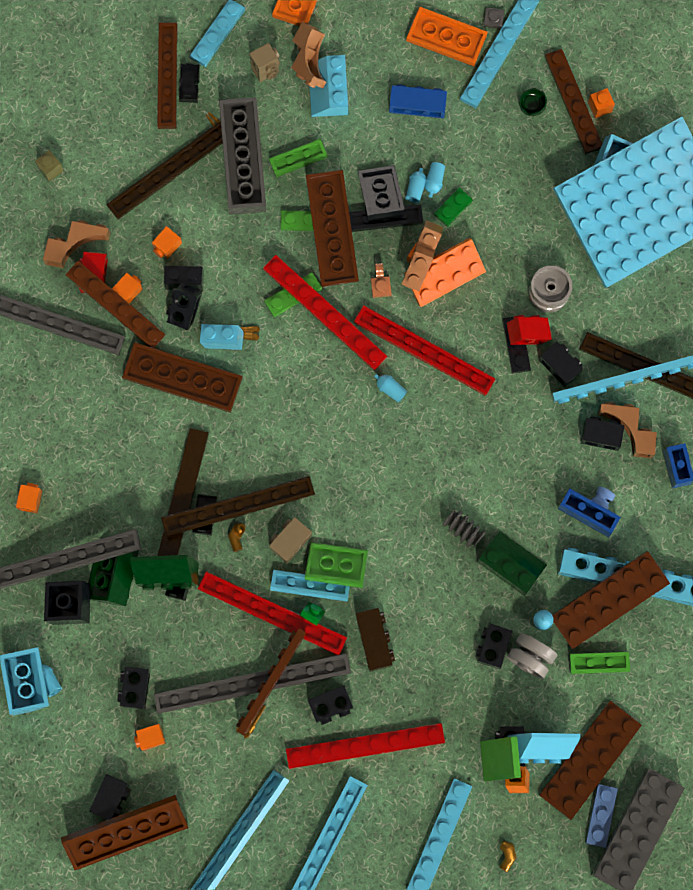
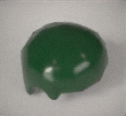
M536 88L524 91L519 99L520 109L524 114L532 117L542 114L547 106V97L544 91Z

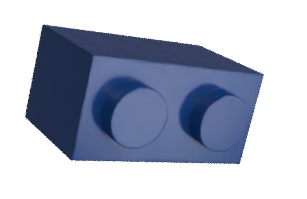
M686 443L667 447L663 451L672 489L691 485L693 483V470Z

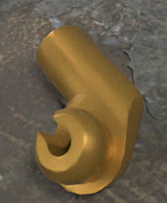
M243 523L235 524L228 535L233 552L243 549L240 543V538L246 530Z
M503 841L500 844V850L504 852L505 858L499 868L508 873L516 860V852L511 842Z

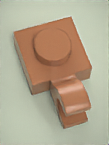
M383 263L375 264L376 278H371L373 298L391 296L390 276L384 277Z

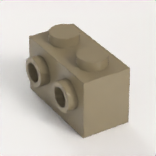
M267 43L249 53L251 69L259 82L266 79L271 80L277 76L280 65L278 58L280 56L275 47L272 48Z
M295 517L292 520L288 519L282 526L284 530L279 535L276 533L269 541V549L286 564L289 563L312 536V531Z

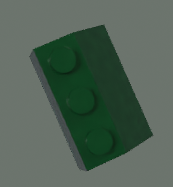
M500 531L478 560L480 565L524 596L547 566V564Z
M139 550L93 563L88 584L91 585L90 600L117 606L127 605L134 577L130 557H138Z
M188 555L130 557L135 583L142 590L151 591L154 590V587L172 590L175 586H180L181 589H191L192 586H198L199 562Z

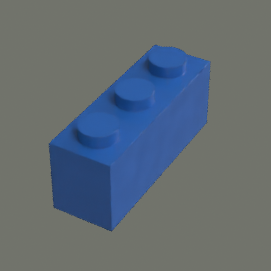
M402 84L392 85L389 113L444 118L447 91H443L440 88L431 90L421 86L412 88Z
M570 488L558 507L560 511L607 537L612 534L621 518Z

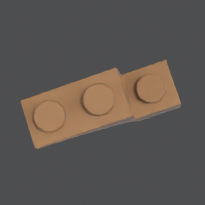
M302 22L292 40L298 45L297 49L300 52L291 68L297 72L296 76L298 78L306 80L305 83L313 88L315 86L324 88L326 81L322 78L319 71L318 55L325 34L317 28Z
M78 220V222L72 221L67 242L62 238H48L43 257L45 265L64 268L69 256L81 245L96 240L109 241L111 235L109 228L102 224L90 225L83 220Z
M425 220L402 285L420 291L433 261L435 249L441 238L442 226Z
M604 402V404L600 405L598 415L618 421L620 425H625L624 429L632 443L633 456L654 457L657 432H652L651 429L647 428L638 430L639 408L634 407L632 404L618 406L614 402Z

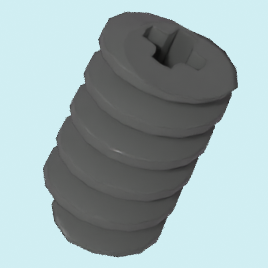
M454 509L443 522V527L450 525L449 532L456 530L454 536L462 535L460 541L468 540L466 546L474 545V548L486 534V530L479 532L480 525L473 527L474 520L467 522L469 516L461 517L463 511L455 512L456 509Z

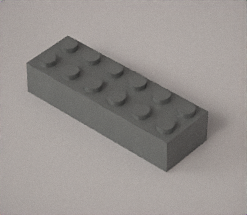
M254 97L219 100L229 215L266 212L257 99Z
M650 768L645 769L591 876L616 890H633L685 788Z

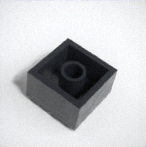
M84 581L45 582L44 621L52 625L90 623L91 585Z

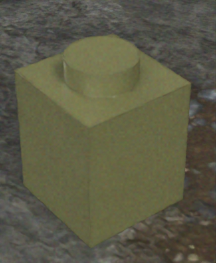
M50 150L35 160L37 168L49 182L64 171L61 163Z

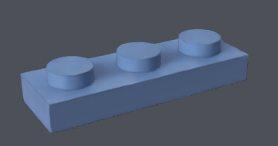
M601 784L597 785L586 844L606 848L618 788Z

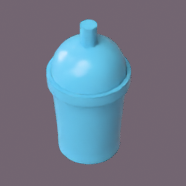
M438 162L431 163L426 179L427 183H425V189L429 192L430 198L443 187L445 165Z
M420 168L419 171L414 172L409 177V185L405 197L409 202H420L425 183H427L426 175L422 173L423 168Z
M376 374L374 376L378 379L377 387L379 391L384 392L399 403L406 395L407 390L395 381L391 375L384 374L379 376Z
M540 610L534 615L533 624L538 630L549 629L553 624V616L549 611Z
M42 665L47 695L52 697L59 693L62 687L54 675L53 669L48 665Z

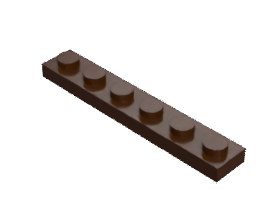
M159 23L158 129H177V23Z
M560 49L545 54V60L584 153L588 154L601 149L602 142L563 50Z
M79 261L66 273L65 276L149 347L155 348L165 336L160 329Z
M298 629L297 632H292L288 639L290 642L287 649L283 648L277 657L280 659L276 666L272 665L267 674L270 676L266 683L262 682L259 686L257 699L250 701L246 708L249 712L246 717L242 716L236 725L238 727L237 732L241 735H246L304 639L306 632Z

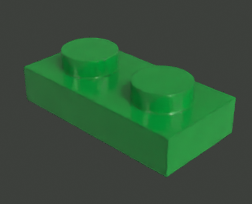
M458 188L434 213V216L445 226L449 227L473 202V199L461 188Z

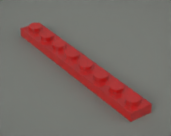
M277 255L264 266L263 270L374 371L388 357Z
M364 305L354 320V323L484 396L488 394L495 382L494 377Z
M205 573L198 587L199 591L291 634L293 631L297 632L298 629L306 632L304 640L336 655H340L347 640V637L320 624L316 626L300 615L211 573Z
M442 723L288 748L286 749L288 767L292 769L443 744L445 739Z

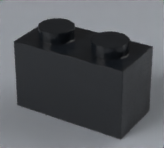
M165 266V289L173 290L181 283L203 291V267Z
M556 341L540 356L539 361L566 387L582 372V363L568 353L569 350L564 344H559Z
M599 417L586 418L581 444L619 451L625 425H620V422L609 420V422L601 421Z
M106 774L89 812L107 820L120 816L123 809L120 805L122 800H127L131 789L128 788L130 784Z

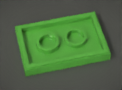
M310 542L305 580L363 588L368 550Z
M517 737L480 741L484 781L521 778Z

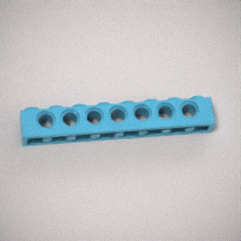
M568 548V550L564 549L562 552L558 575L598 584L613 574L615 569H620L631 561L621 563L617 562V559L614 557H606L604 559L598 557L596 553L587 552V554L579 553L578 549ZM577 560H582L585 563L584 569L577 568ZM595 565H602L604 567V573H597L595 571ZM663 570L670 584L652 597L693 606V595L690 591L691 587H693V576L682 574L681 577L674 575L675 572ZM672 582H676L679 584V592H676L672 589Z

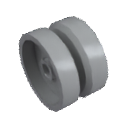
M557 266L540 268L534 274L529 286V299L532 305L543 312L553 313L561 310L566 305L572 292V280L569 274Z
M520 633L515 642L520 649L512 648L506 658L521 670L539 679H544L549 671L545 664H553L558 656L557 653L533 637Z

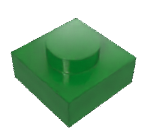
M308 602L300 616L317 626L326 611L322 610L320 606Z

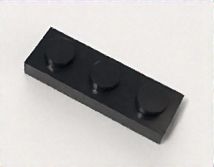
M502 318L511 373L531 371L527 345H510L507 322L514 318Z

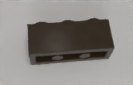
M379 608L356 613L355 616L369 672L392 667L395 657L393 650L388 648L387 643L391 641L388 631H384L383 624L386 623L384 613L379 612Z

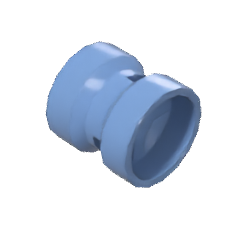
M599 486L596 490V496L591 501L608 510V504L613 501L615 494Z

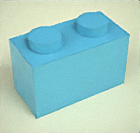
M201 324L200 343L204 348L242 350L244 331L239 325Z

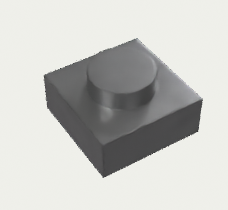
M486 8L484 27L501 29L504 10Z

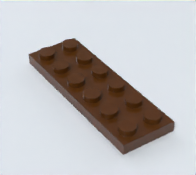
M343 170L306 175L321 286L327 287L359 282Z
M134 342L122 379L231 413L243 376Z
M647 550L553 613V622L570 647L574 649L669 585L670 582Z
M609 701L578 742L570 758L563 762L539 796L568 819L572 820L642 725L612 701Z
M176 795L63 836L61 837V842L76 871L188 829V824Z

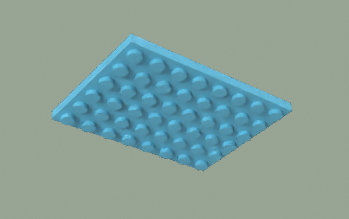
M683 117L674 120L552 188L605 288L693 239V136Z

